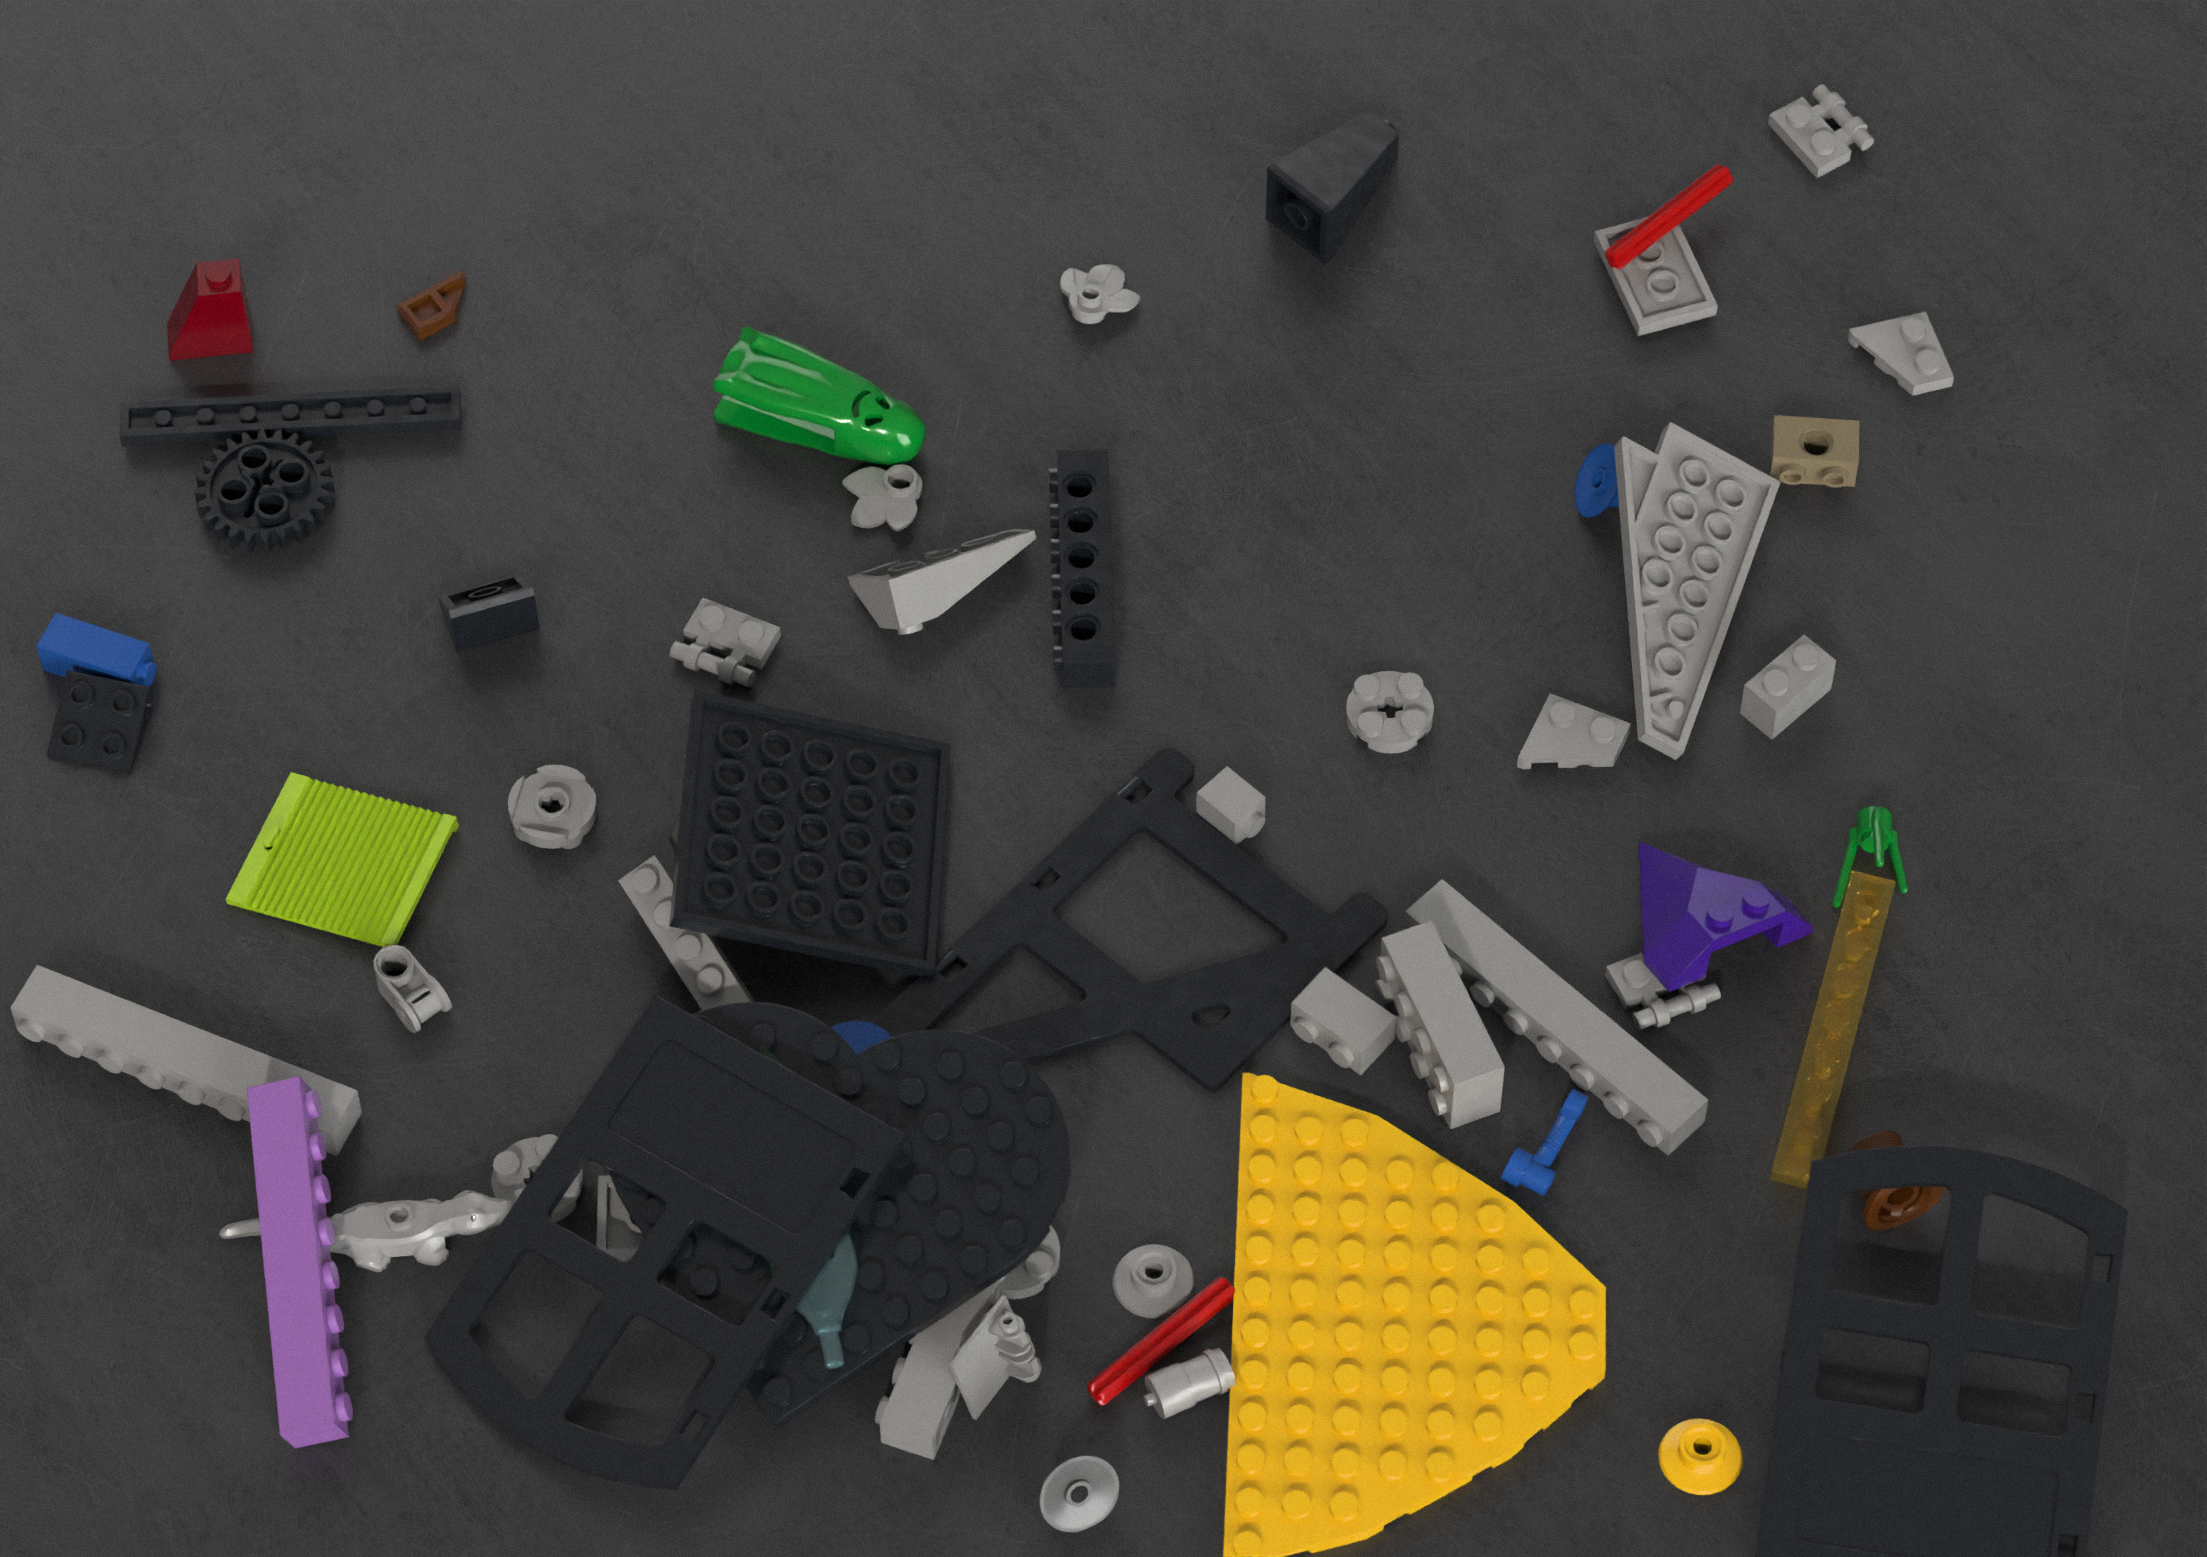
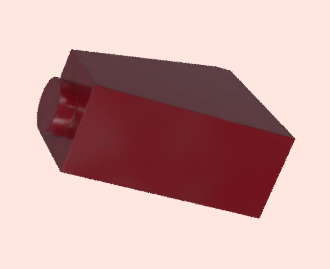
M239 258L196 263L167 322L170 361L254 352L252 318Z

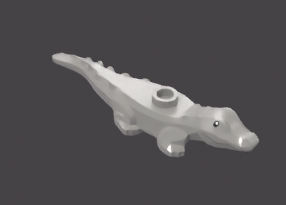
M465 1190L445 1202L438 1201L437 1199H426L422 1201L400 1200L358 1204L341 1213L327 1216L331 1220L335 1232V1244L330 1246V1252L346 1254L353 1259L357 1267L375 1272H382L390 1263L391 1257L413 1255L417 1262L425 1265H440L449 1257V1251L445 1246V1238L456 1234L474 1235L499 1225L514 1204L511 1201L488 1197L473 1190ZM259 1218L228 1224L220 1230L219 1235L223 1239L261 1235Z

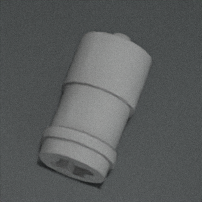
M1220 1348L1207 1349L1202 1352V1355L1180 1364L1174 1363L1146 1375L1144 1379L1148 1394L1144 1395V1400L1147 1406L1153 1405L1158 1415L1165 1419L1194 1407L1197 1402L1213 1395L1226 1393L1230 1387L1235 1386L1234 1374L1227 1357Z

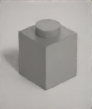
M1226 766L1197 792L1196 815L1238 845L1243 839L1254 837L1262 829L1266 820V797Z

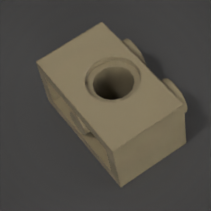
M1774 415L1770 440L1769 476L1789 485L1801 483L1826 485L1833 488L1842 486L1855 487L1859 464L1860 421Z

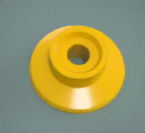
M1689 1419L1676 1424L1667 1431L1660 1442L1658 1459L1663 1474L1674 1486L1687 1493L1710 1495L1725 1490L1737 1479L1742 1469L1743 1453L1739 1441L1725 1426L1708 1419ZM1698 1448H1703L1707 1450L1709 1453L1706 1455H1700L1696 1453L1694 1450Z

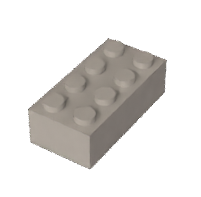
M1432 920L1382 937L1381 955L1376 958L1379 971V979L1375 981L1376 993L1383 1006L1389 1005L1394 1016H1396L1395 1033L1400 1042L1407 1041L1412 1051L1410 1059L1415 1074L1419 1079L1425 1077L1430 1088L1428 1096L1437 1116L1443 1114L1449 1128L1453 1129L1500 1112L1505 1066Z

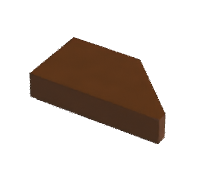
M460 270L396 305L398 315L419 341L456 321L467 283L464 271Z

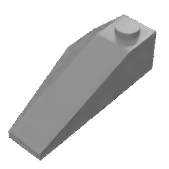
M1011 529L967 541L961 544L962 552H958V549L953 548L923 553L925 559L923 563L921 561H911L900 564L899 560L848 576L849 584L880 628L898 630L899 635L914 633L924 628L923 622L939 617L1036 539L1035 530Z

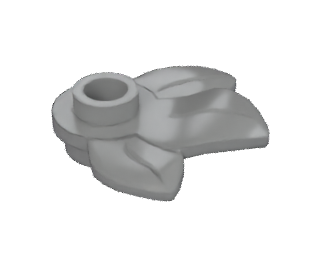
M1113 264L1097 265L1089 273L1069 268L1064 271L1060 280V290L1069 297L1068 305L1072 311V316L1081 323H1098L1104 319L1105 314L1108 312H1127L1133 309L1140 301L1139 294L1123 289L1125 273L1121 268Z
M899 464L890 467L886 471L870 466L853 472L843 480V486L859 497L851 514V523L854 526L874 528L887 522L893 530L898 532L914 521L918 512L916 500L920 497L923 486L920 475L912 467ZM899 486H905V487H906V488H903V489H897V487H899Z

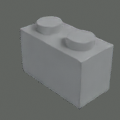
M1804 634L1744 684L1740 714L1772 740L1831 690L1836 660Z
M1325 967L1291 1003L1290 1026L1302 1040L1308 1043L1314 1042L1327 1051L1330 1058L1336 1064L1343 1068L1349 1067L1359 1075H1362L1395 1039L1396 1016Z

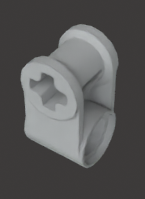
M389 945L382 948L374 958V971L377 989L410 1032L416 1033L421 1030V1024L439 1011L447 1012L452 1009L451 1001L443 987L434 977L427 973L408 949L399 945ZM393 970L404 971V973L399 976L387 975L389 972Z

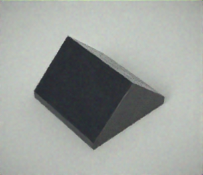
M522 574L438 597L457 653L540 629L533 587Z

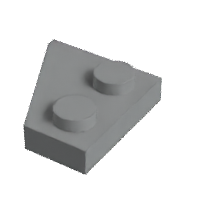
M1926 311L1849 329V343L1854 348H1857L1859 345L1874 356V364L1884 373L1895 377L1898 384L1912 396L1952 387L1954 375Z
M1550 693L1518 756L1517 767L1531 769L1532 763L1557 762L1558 768H1575L1579 765L1612 767L1629 736L1631 723Z

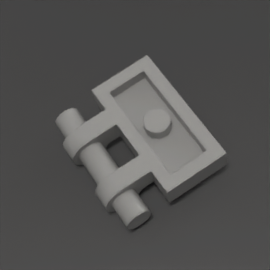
M1824 84L1816 87L1812 93V96L1819 102L1818 105L1812 107L1804 97H1801L1772 112L1769 115L1768 125L1816 178L1850 161L1851 149L1848 145L1855 142L1861 150H1867L1874 143L1873 137L1867 132L1868 127L1859 116L1853 117L1845 108V100L1837 92H1831ZM1832 118L1841 127L1835 132L1826 123V121Z
M702 598L683 629L684 640L692 642V644L689 646L675 641L670 650V657L683 661L684 667L698 671L701 668L718 675L720 681L733 685L737 682L749 687L754 680L755 671L744 666L749 664L762 670L781 637L780 627ZM710 651L718 652L727 657L725 659L710 654Z
M1642 953L1606 966L1605 976L1624 1010L1642 1005L1643 1010L1632 1014L1634 1025L1638 1030L1652 1025L1655 1028L1670 1023V1018L1687 1011L1695 1014L1705 1010L1708 1003L1721 998L1719 988L1715 982L1702 987L1695 984L1705 980L1706 975L1702 979L1668 992L1644 965ZM1675 991H1678V993L1680 994L1679 996H1676L1666 1001H1663L1661 998H1659Z

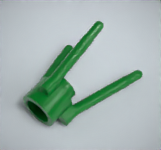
M1878 806L1861 809L1857 814V827L1848 830V846L1832 902L1834 908L1841 906L1858 845H1861L1863 850L1874 853L1875 864L1879 868L1884 866V850L1888 847L1899 891L1903 894L1908 891L1898 848V833L1892 830L1891 812Z

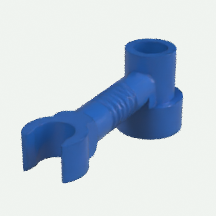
M1572 1089L1537 1153L1533 1155L1517 1147L1508 1161L1501 1179L1517 1188L1521 1184L1545 1196L1557 1173L1549 1169L1571 1129L1581 1117L1586 1107L1584 1105L1589 1097Z

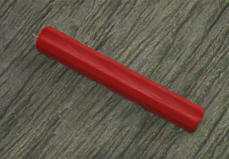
M1715 165L1605 251L1608 264L1612 268H1624L1725 190L1733 182L1730 169L1727 166Z
M1217 1277L1088 1382L1087 1391L1091 1398L1099 1405H1106L1232 1302L1235 1293L1233 1285L1226 1278Z

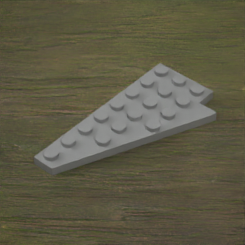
M1670 422L1663 429L1655 452L1648 450L1625 436L1616 443L1614 451L1638 740L1677 760L1684 753L1780 481Z

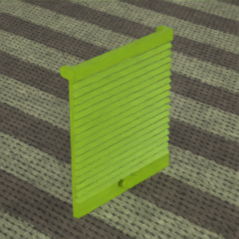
M291 772L226 897V902L229 905L378 945L383 948L389 945H397L452 833L456 832L459 828L457 817L445 813L441 815L437 811L432 812L429 809L424 810L421 807L408 806L406 803L401 804L398 801L393 802L389 798L385 800L381 796L376 797L373 794L360 793L358 790L352 791L350 788L345 789L341 785L338 787L333 783L329 785L325 781L312 780L310 777Z

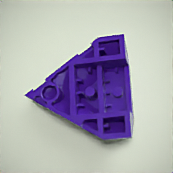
M1639 841L1637 849L1638 860H1640V915L1644 943L1642 959L1644 965L1668 992L1704 978L1711 952L1760 932H1763L1776 948L1813 933L1814 927L1789 899L1763 883L1720 873Z

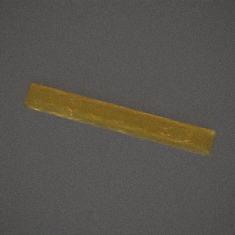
M1852 870L1770 1177L1772 1181L1807 1189L1811 1161L1824 1158L1896 883L1894 880Z

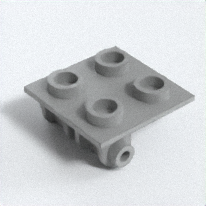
M1004 1295L1001 1296L991 1310H988L983 1315L978 1328L968 1341L957 1349L952 1362L949 1364L971 1417L974 1420L978 1419L1010 1375L1025 1382H1033L1038 1379L1042 1370L1040 1360L1034 1356L1035 1348L1031 1338L1024 1331L1025 1324L1023 1319L1013 1314L1007 1297Z

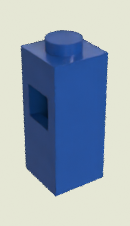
M59 613L54 614L36 646L42 669L65 677L66 670L149 687L154 681L157 672V664L154 662L150 643Z

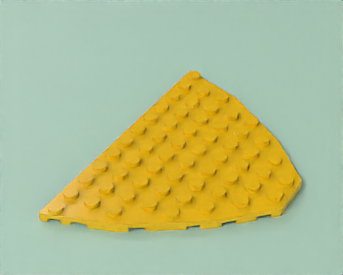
M1243 1073L1234 1275L1235 1293L1233 1300L1231 1368L1235 1378V1386L1230 1387L1223 1557H1285L1304 1551H1309L1312 1554L1368 1539L1384 1530V1525L1406 1513L1413 1514L1472 1481V1476L1490 1466L1495 1468L1508 1461L1524 1448V1443L1540 1429L1545 1430L1571 1407V1403L1588 1388L1592 1390L1605 1378L1606 1287L1514 1201L1381 1117L1278 1083L1269 1075L1257 1076L1251 1073Z

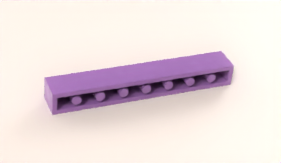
M298 1076L247 1088L280 1435L294 1448L349 1437L347 1421L353 1418L351 1400L349 1395L344 1392L343 1377L348 1375V1362L344 1350L340 1348L338 1334L344 1330V1320L340 1307L337 1304L335 1305L334 1289L339 1288L340 1281L336 1264L331 1261L330 1246L335 1244V1232L331 1220L327 1218L325 1203L331 1200V1192L326 1176L322 1175L321 1160L326 1159V1145L322 1134L318 1132L317 1117L322 1116V1104L318 1092L312 1090Z

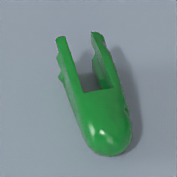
M750 325L742 328L737 343L729 349L718 375L713 380V390L724 395L713 413L715 422L771 439L819 450L838 457L888 466L904 464L913 459L919 453L925 441L926 427L924 421L906 402L892 397L870 380L830 361L803 345L755 330Z

